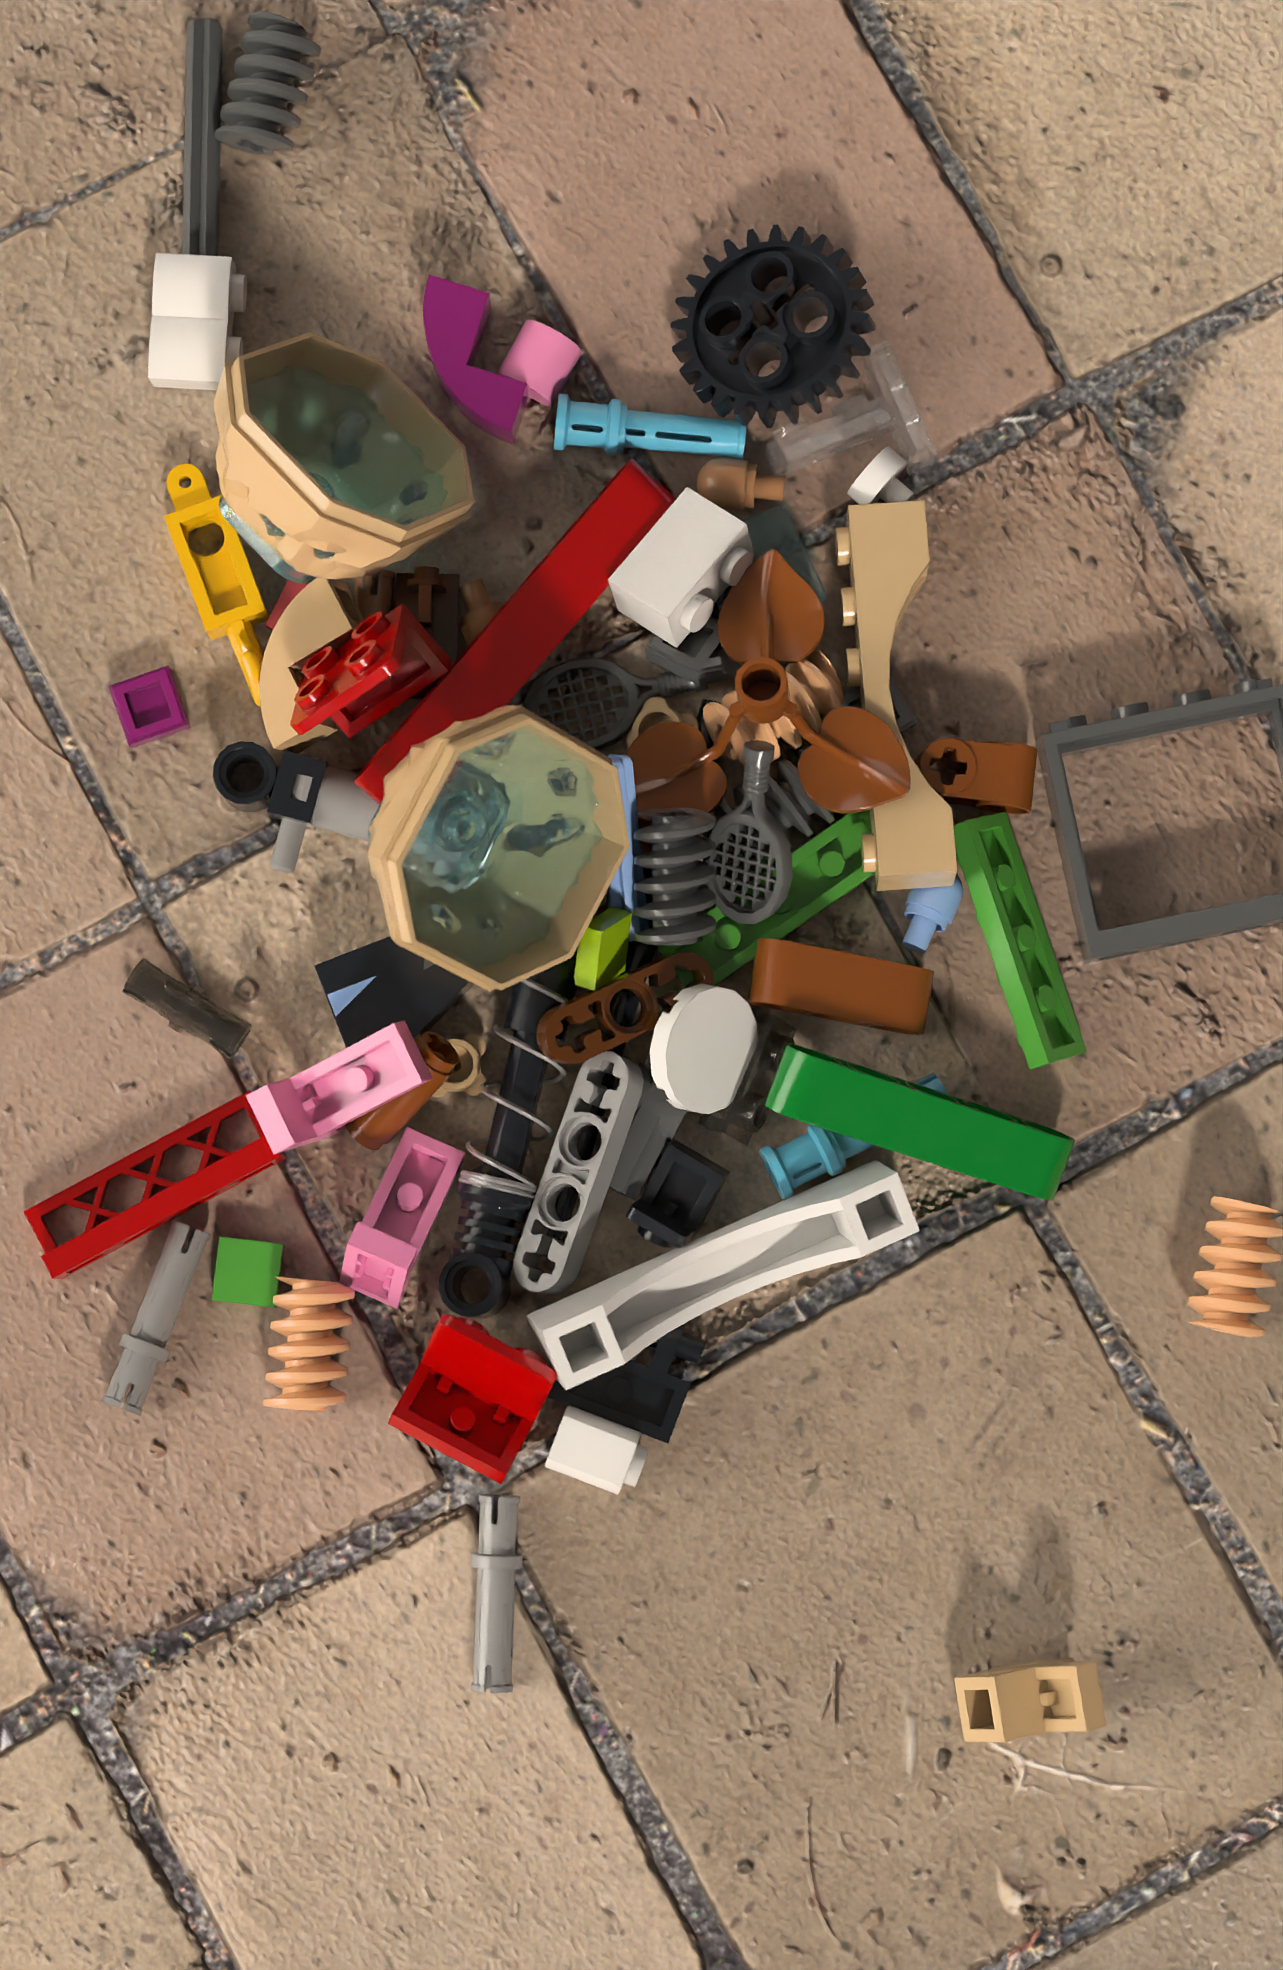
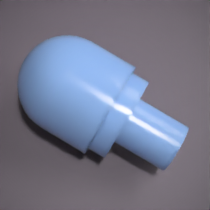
M957 874L953 886L915 888L910 890L905 902L906 910L904 912V916L911 921L902 942L906 948L918 953H926L934 931L944 932L947 925L952 924L963 897V885Z

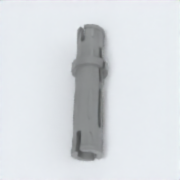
M174 1220L170 1224L171 1229L129 1335L123 1333L119 1345L124 1347L106 1395H103L101 1400L120 1408L127 1387L131 1383L132 1385L123 1409L140 1416L159 1361L166 1363L170 1350L165 1349V1346L206 1242L209 1241L211 1236L198 1229H192L185 1250L182 1253L181 1249L190 1226Z
M480 1494L478 1552L472 1553L471 1567L478 1568L474 1675L471 1690L484 1693L486 1689H491V1693L513 1692V1684L511 1682L516 1569H521L523 1563V1554L517 1553L518 1503H520V1496L507 1494L506 1497H501V1494Z

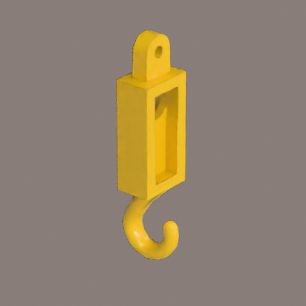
M179 464L172 468L166 480L175 512L164 515L165 522L208 637L213 641L226 635L228 636L252 698L256 705L261 707L259 684L264 656L253 626L268 620L267 609L223 494L212 498L201 471L191 464ZM191 481L189 487H181L183 482ZM212 523L220 526L224 532L225 539L223 546L218 552L210 556H201L191 550L188 542L191 531Z

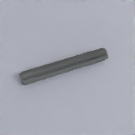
M193 18L187 23L182 254L218 256L220 142L214 135L215 130L221 127L223 29L219 21L213 18Z

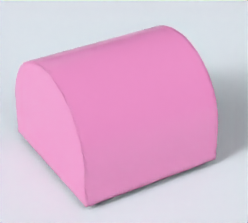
M526 320L497 374L527 383L528 397L552 409L558 394L564 387L581 355V349L572 340L555 329L534 320Z

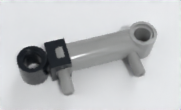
M240 741L228 745L218 754L213 764V780L216 789L230 806L242 812H257L268 807L267 812L270 817L281 822L270 862L272 869L289 874L294 872L306 828L311 830L319 828L371 842L369 827L372 825L381 806L353 782L359 773L329 766L327 761L285 750L278 766L268 751L254 742ZM245 762L260 764L264 770V778L259 787L250 792H239L233 789L231 776L235 768ZM438 794L408 851L436 859L429 883L430 887L441 891L454 889L460 866L474 870L481 855L474 852L469 846L470 836L478 826L484 824L497 826L502 814V808L495 805H478ZM515 829L511 833L510 843L514 849H519L520 838L518 830Z

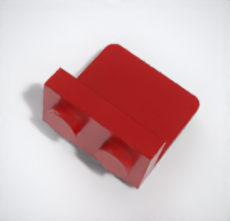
M403 603L385 616L380 611L375 612L355 628L349 641L335 650L331 646L320 649L303 665L301 670L303 675L299 691L294 697L296 703L290 725L298 735H303L331 717L346 736L351 738L449 672L451 659Z
M443 1314L433 1331L422 1360L393 1410L388 1424L502 1484L557 1379V1374L548 1367L546 1361L540 1355L529 1349L513 1348L490 1336L488 1330L479 1322L467 1317L456 1318L449 1314Z

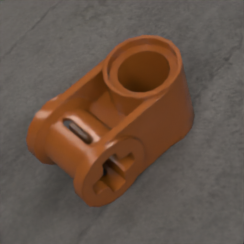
M940 738L929 744L914 760L929 785L948 804L972 806L995 813H1031L1037 748L1011 742H979ZM942 756L947 758V768L957 770V775L945 784L940 783L941 776L939 772L930 770V766Z

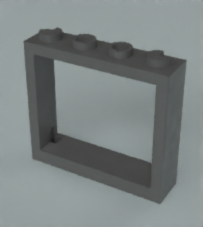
M1255 678L1234 685L1236 694L1212 699L1209 689L1198 690L1173 697L1174 707L1150 712L1148 703L1142 702L1111 710L1112 720L1087 725L1086 716L1080 715L1069 717L1065 721L1048 724L1050 733L1042 734L1035 744L1084 964L1283 923V893L1100 931L1062 757L1267 715L1283 783V684L1273 686L1272 678L1257 681Z

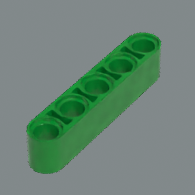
M789 1043L786 1044L765 1102V1106L795 1120L1049 1201L1054 1200L1075 1143L1074 1138L1041 1124Z

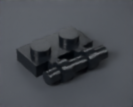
M681 1325L649 1345L655 1348L649 1367L629 1360L619 1367L568 1390H565L556 1380L548 1398L641 1432V1434L662 1442L669 1443L691 1385L688 1381L667 1374L674 1356L698 1365L707 1341L683 1332L685 1325Z

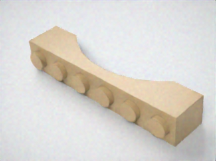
M925 500L848 505L846 527L835 528L837 565H849L851 586L849 588H840L842 625L854 626L856 648L845 649L848 687H859L861 709L867 710L879 717L893 731L908 759L911 778L910 790L903 798L868 809L870 811L871 833L861 834L863 872H875L876 891L953 886L957 874L952 808L929 785L909 755L896 723L889 687L890 653L893 639L908 605L926 581L930 563Z

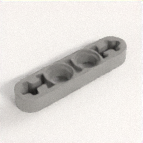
M605 1051L586 1060L579 1070L514 1256L513 1268L515 1277L520 1285L529 1291L548 1295L564 1293L573 1285L579 1274L643 1090L644 1080L642 1071L638 1064L629 1057ZM605 1073L613 1074L615 1077L620 1078L616 1091L601 1085ZM594 1105L611 1111L609 1119L589 1113L591 1106ZM595 1125L601 1133V1148L592 1159L584 1161L578 1154V1137L585 1128ZM573 1186L579 1193V1210L573 1218L563 1222L556 1213V1199L561 1191ZM548 1228L568 1233L566 1241L546 1236ZM541 1255L548 1256V1259L555 1262V1269L552 1274L545 1273L544 1270L537 1267Z

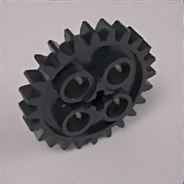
M773 225L769 239L765 242H761L755 231L749 229L746 238L747 247L740 250L729 239L725 240L724 249L727 257L721 262L706 254L703 260L710 271L705 278L689 274L686 278L696 292L694 297H677L675 301L687 318L675 320L670 325L677 337L682 339V341L672 346V352L681 363H685L679 369L683 378L689 385L695 384L692 390L703 404L712 400L711 406L722 418L734 409L735 417L743 426H747L756 411L767 428L773 427L778 411H784L793 425L797 424L799 406L806 403L816 414L822 413L819 395L826 391L839 399L844 396L836 381L841 375L858 379L860 373L851 361L852 356H868L871 353V349L865 339L859 335L876 330V325L871 316L865 313V311L874 306V301L867 289H861L867 282L858 266L850 268L853 262L843 248L833 252L834 247L824 234L820 235L811 244V238L804 227L801 226L793 233L790 241H787L780 226ZM779 277H787L782 287L776 291L765 292L766 287L771 281ZM808 288H814V291L806 292ZM817 317H827V321L820 329L814 332H805L807 325ZM741 320L740 325L734 332L726 336H719L720 331L726 324L731 321ZM775 323L777 327L771 330L768 326ZM739 360L738 364L731 365L732 361ZM781 360L775 372L768 376L759 377V372L765 364L770 361Z

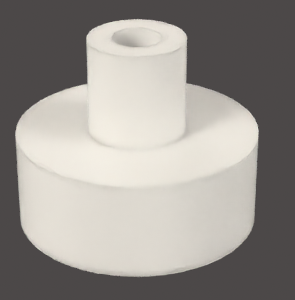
M885 447L863 470L847 494L859 505L875 504L880 498L886 503L909 501L914 493L897 479L908 462L891 447Z

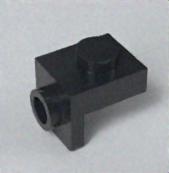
M674 1140L668 1145L641 1198L631 1204L626 1217L639 1225L637 1228L638 1233L648 1241L665 1248H670L672 1245L681 1248L696 1237L730 1171L679 1141Z

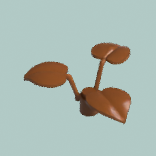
M771 549L745 570L737 585L733 586L729 591L719 613L718 636L721 646L731 660L743 665L739 668L735 677L738 701L729 707V716L714 745L707 750L706 741L702 733L692 725L683 722L665 721L657 723L639 734L625 755L629 756L633 762L637 811L655 808H693L711 813L721 803L728 788L727 777L724 771L713 760L723 754L740 719L745 716L753 722L763 724L774 722L785 716L791 721L801 736L812 744L800 756L798 775L806 795L821 808L837 813H857L903 798L909 792L911 778L908 759L893 731L879 717L857 707H837L825 716L820 732L817 733L798 712L797 705L790 701L787 675L784 668L778 662L792 664L809 656L822 639L825 617L820 599L814 590L789 566L777 550ZM638 814V819L652 823L651 818Z

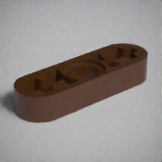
M691 952L666 954L609 981L595 991H587L548 1010L541 1017L537 1026L536 1038L538 1046L548 1059L557 1063L577 1064L589 1060L654 1029L662 1012H671L673 1006L678 1002V1000H673V998L680 992H668L656 998L650 987H660L675 979L676 972L674 966L680 971L691 970L694 980L689 982L686 988L701 983L713 986L712 970L709 964L697 954ZM646 977H649V986L644 982ZM622 989L634 992L641 1005L638 1019L627 1027L617 1024L610 1014L611 999L615 993ZM593 1003V1013L588 1009V1005ZM658 1004L662 1007L660 1012H658ZM563 1018L568 1024L584 1023L595 1018L598 1026L607 1034L602 1039L601 1029L587 1030L574 1038L577 1047L575 1050L570 1045H558L555 1036L563 1031L561 1023Z

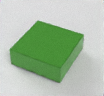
M219 1236L212 1300L277 1308L273 1304V1296L279 1295L280 1280L275 1277H281L285 1244Z

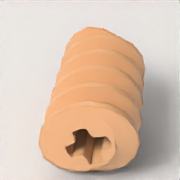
M814 649L807 657V660L803 659L797 663L788 664L785 672L788 680L790 701L797 705L798 712L808 725L819 733L822 724L820 716L823 715L825 718L832 709L841 707L844 703L841 682L830 660L821 650ZM736 691L727 693L722 698L721 704L709 702L703 708L705 728L713 744L729 716V707L738 701ZM745 716L740 719L722 756L732 761L738 759L745 768V759H743L744 743L751 740H761L774 745V760L780 757V747L777 738L781 737L790 749L796 750L802 745L801 734L785 716L765 724L753 722Z
M1214 1196L1211 1198L1210 1205L1225 1215L1226 1219L1208 1221L1205 1224L1204 1230L1218 1239L1220 1244L1202 1246L1199 1249L1198 1255L1214 1265V1269L1196 1271L1192 1280L1209 1292L1208 1295L1191 1296L1188 1298L1187 1305L1203 1317L1202 1320L1186 1321V1323L1242 1337H1263L1265 1329L1250 1320L1249 1316L1251 1313L1268 1312L1271 1308V1304L1256 1295L1255 1291L1256 1288L1276 1286L1277 1279L1262 1270L1261 1265L1262 1263L1282 1261L1283 1254L1267 1244L1268 1238L1283 1237V1225L1272 1219L1273 1214L1279 1211L1248 1202Z
M275 1277L293 1287L292 1291L273 1296V1304L289 1311L290 1317L272 1321L270 1325L272 1331L288 1339L287 1343L268 1348V1356L285 1363V1368L266 1373L265 1381L283 1389L281 1395L263 1399V1406L326 1411L327 1406L345 1401L346 1393L328 1385V1381L347 1376L348 1367L332 1360L331 1355L349 1350L350 1341L334 1334L333 1329L352 1324L353 1316L335 1306L336 1303L353 1299L355 1297V1290L339 1282Z

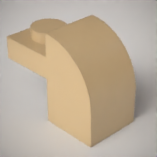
M1074 1658L1042 1660L954 1677L964 1742H1007L1044 1732H1088L1107 1727L1103 1707V1691L1099 1682L1096 1661L1074 1662Z

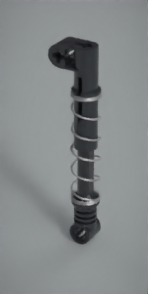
M564 767L561 782L565 785L576 786L579 776L575 771ZM494 774L498 786L504 792L501 780ZM561 816L551 821L544 851H548L556 839L560 840L579 829V820L573 817ZM607 891L599 906L606 903L608 897L606 896ZM577 949L572 958L514 984L505 1021L493 1027L496 1034L511 1042L503 1080H491L480 1084L481 1091L486 1096L497 1101L489 1138L475 1139L466 1143L467 1150L482 1160L483 1165H479L472 1171L463 1170L460 1172L461 1178L458 1179L457 1192L463 1200L461 1208L468 1210L467 1217L459 1216L457 1224L465 1226L464 1232L455 1231L454 1240L461 1241L460 1249L451 1248L449 1261L439 1276V1293L443 1303L452 1312L464 1317L486 1319L496 1315L506 1306L511 1295L512 1281L510 1275L514 1261L506 1260L508 1252L515 1253L517 1245L510 1244L511 1236L519 1238L521 1230L513 1228L515 1221L523 1222L524 1215L531 1210L538 1190L534 1182L522 1174L529 1143L541 1142L553 1135L550 1126L536 1116L542 1086L561 1081L567 1075V1072L560 1063L548 1059L542 1053L537 1043L536 1031L541 1017L548 1010L575 998L578 987L575 985L574 980ZM563 1018L561 1020L563 1031L555 1036L556 1042L562 1043L565 1042L569 1025ZM503 1028L512 1031L513 1036L505 1033L501 1029ZM548 1063L560 1070L559 1076L545 1078ZM501 1086L499 1095L488 1090L486 1087ZM534 1122L545 1128L547 1133L531 1137ZM487 1144L485 1155L472 1147L474 1145ZM482 1268L490 1279L489 1293L479 1303H468L461 1293V1281L469 1270Z

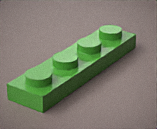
M870 811L848 813L792 853L793 878L789 893L775 914L757 924H739L723 915L716 906L706 913L713 916L716 920V928L713 932L701 936L704 940L694 944L661 945L658 947L661 956L678 952L697 954L709 964L714 978L713 986L719 985L755 959L759 938L784 939L875 874V872H863L861 858V834L871 833ZM773 870V877H776V871ZM761 879L760 885L766 886V880ZM773 882L771 886L772 889H774L775 883ZM748 887V893L753 895L754 889ZM759 891V897L764 898L765 892ZM736 896V900L741 903V897ZM747 899V905L752 906L753 901ZM674 966L676 977L686 989V985L694 980L691 970L680 971Z
M1006 812L969 819L954 825L956 859L968 885L976 909V918L983 930L996 968L997 980L1004 992L1016 1028L1017 1039L1024 1051L1029 1069L1032 1070L1086 1053L1087 1050Z

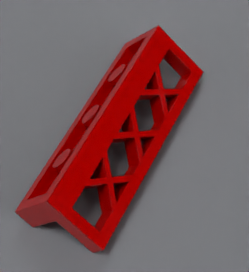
M250 1090L23 1211L45 1254L41 1255V1258L52 1279H64L287 1159L284 1152L273 1154L246 1095L252 1092ZM245 1109L260 1138L235 1152L214 1147L222 1121ZM211 1128L206 1144L189 1140ZM179 1144L203 1151L196 1173L177 1183L158 1178L166 1151ZM212 1154L224 1157L209 1165ZM154 1158L149 1175L132 1170ZM123 1174L147 1181L140 1203L122 1213L102 1208L110 1181ZM156 1184L168 1187L153 1195ZM97 1189L93 1205L76 1200ZM65 1205L90 1211L84 1233L60 1246L56 1243L43 1218ZM99 1214L110 1217L107 1221L96 1226Z

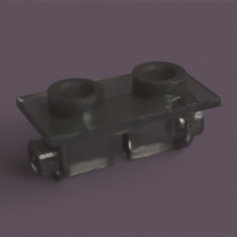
M751 1008L757 1022L758 1043L734 1100L724 1109L710 1114L702 1113L698 1125L719 1134L724 1133L748 1146L752 1134L758 1132L767 1119L769 1108L765 1106L766 1099L786 1044H795L793 1038L797 1031L796 1028L772 1013L767 1015L754 1008Z

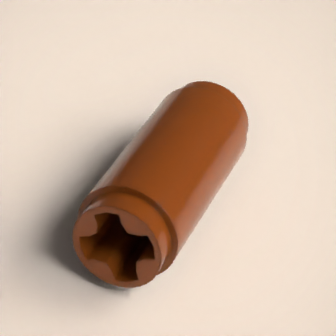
M426 1031L421 1037L414 1039L433 1079L345 1124L350 1135L359 1144L370 1150H379L383 1144H388L453 1074L454 1067L459 1062V1056L454 1047L441 1035L432 1031Z

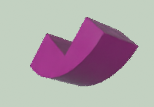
M429 275L424 294L423 323L429 356L438 381L451 402L470 422L493 437L514 445L529 398L527 383L473 367L492 309L490 294Z

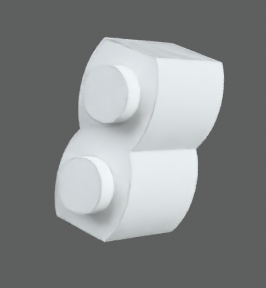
M156 253L148 378L153 387L217 390L224 365L236 361L238 356L243 355V338L233 337L234 312L245 313L247 278L246 275L236 274V265L232 257Z
M568 1405L545 1467L618 1495L623 1483L632 1487L636 1486L649 1450L644 1446L638 1445L641 1432Z

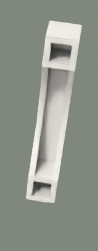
M873 1160L691 1241L681 1248L673 1249L526 1316L548 1367L556 1372V1380L565 1390H568L627 1363L644 1348L670 1331L729 1300L799 1273L863 1257L920 1230L898 1173L879 1161Z

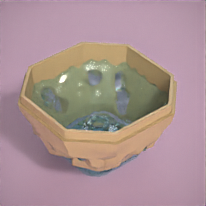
M307 332L238 356L236 361L224 365L214 398V411L219 435L215 458L220 479L219 486L222 492V496L219 499V508L227 522L284 578L300 584H309L316 578L337 580L374 575L391 563L404 560L412 553L423 550L471 518L470 508L475 501L466 446L384 362Z
M503 706L482 717L464 722L455 721L440 734L411 746L405 758L384 777L385 795L369 825V850L367 855L371 876L379 885L390 936L397 945L489 992L495 989L503 990L572 958L630 847L618 769L613 766L610 757L522 706Z

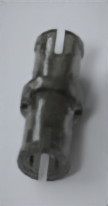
M145 958L134 968L124 985L125 988L122 990V993L145 1004L169 1020L168 1027L178 1033L184 1030L213 1046L214 1049L229 1059H232L237 1054L252 1028V1024L229 1013L206 998V990L196 984L190 988L181 981H177L164 973Z

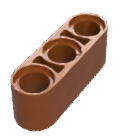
M759 938L747 1002L766 1008L884 1031L924 1035L934 971L791 941Z

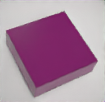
M169 666L108 686L130 748L191 728Z

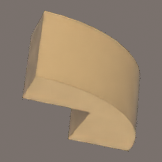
M316 578L310 582L286 607L270 635L262 661L259 686L262 718L273 749L298 754L338 730L331 717L303 735H298L291 727L290 722L296 703L294 697L299 691L303 675L301 671L303 665L320 649L331 646L335 650L349 641L355 628L364 620L348 586L339 579Z

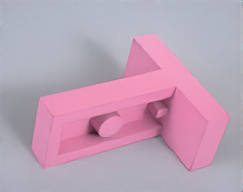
M404 1020L383 1028L289 1079L267 1084L246 1095L273 1154H277L330 1138L347 1129L345 1124L433 1078Z
M409 1127L406 1128L362 1222H357L347 1243L339 1283L398 1309L408 1287L413 1267L463 1163L465 1152Z

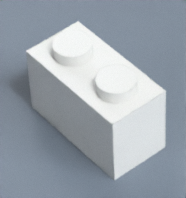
M686 487L608 579L618 611L677 648L690 632L695 633L706 624L712 614L714 603L729 585H737L745 570L752 564L755 554L747 524Z

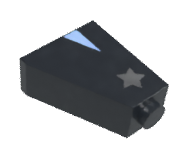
M437 918L430 920L432 925L446 934V930L439 924ZM479 926L474 927L475 934L479 938H483ZM391 936L314 965L346 1048L393 1023L404 1020L413 1039L421 1037L474 985V983L397 945Z

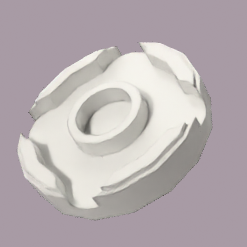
M701 983L683 989L673 998V1000H678V1002L673 1006L671 1012H662L655 1025L650 1048V1060L654 1082L658 1089L665 1091L669 1098L667 1101L675 1108L691 1112L710 1114L726 1108L743 1092L753 1073L759 1046L757 1022L749 1003L735 990Z

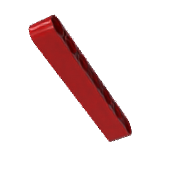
M631 458L607 483L450 666L449 672L438 680L360 771L353 782L381 806L385 798L384 777L403 758L409 755L411 746L440 734L455 721L464 722L482 717L499 707L507 706L609 586L608 579L677 498ZM461 755L458 756V758H457L455 764L453 765L452 769H453V768L455 767V765L461 760V758H462L463 756H461Z

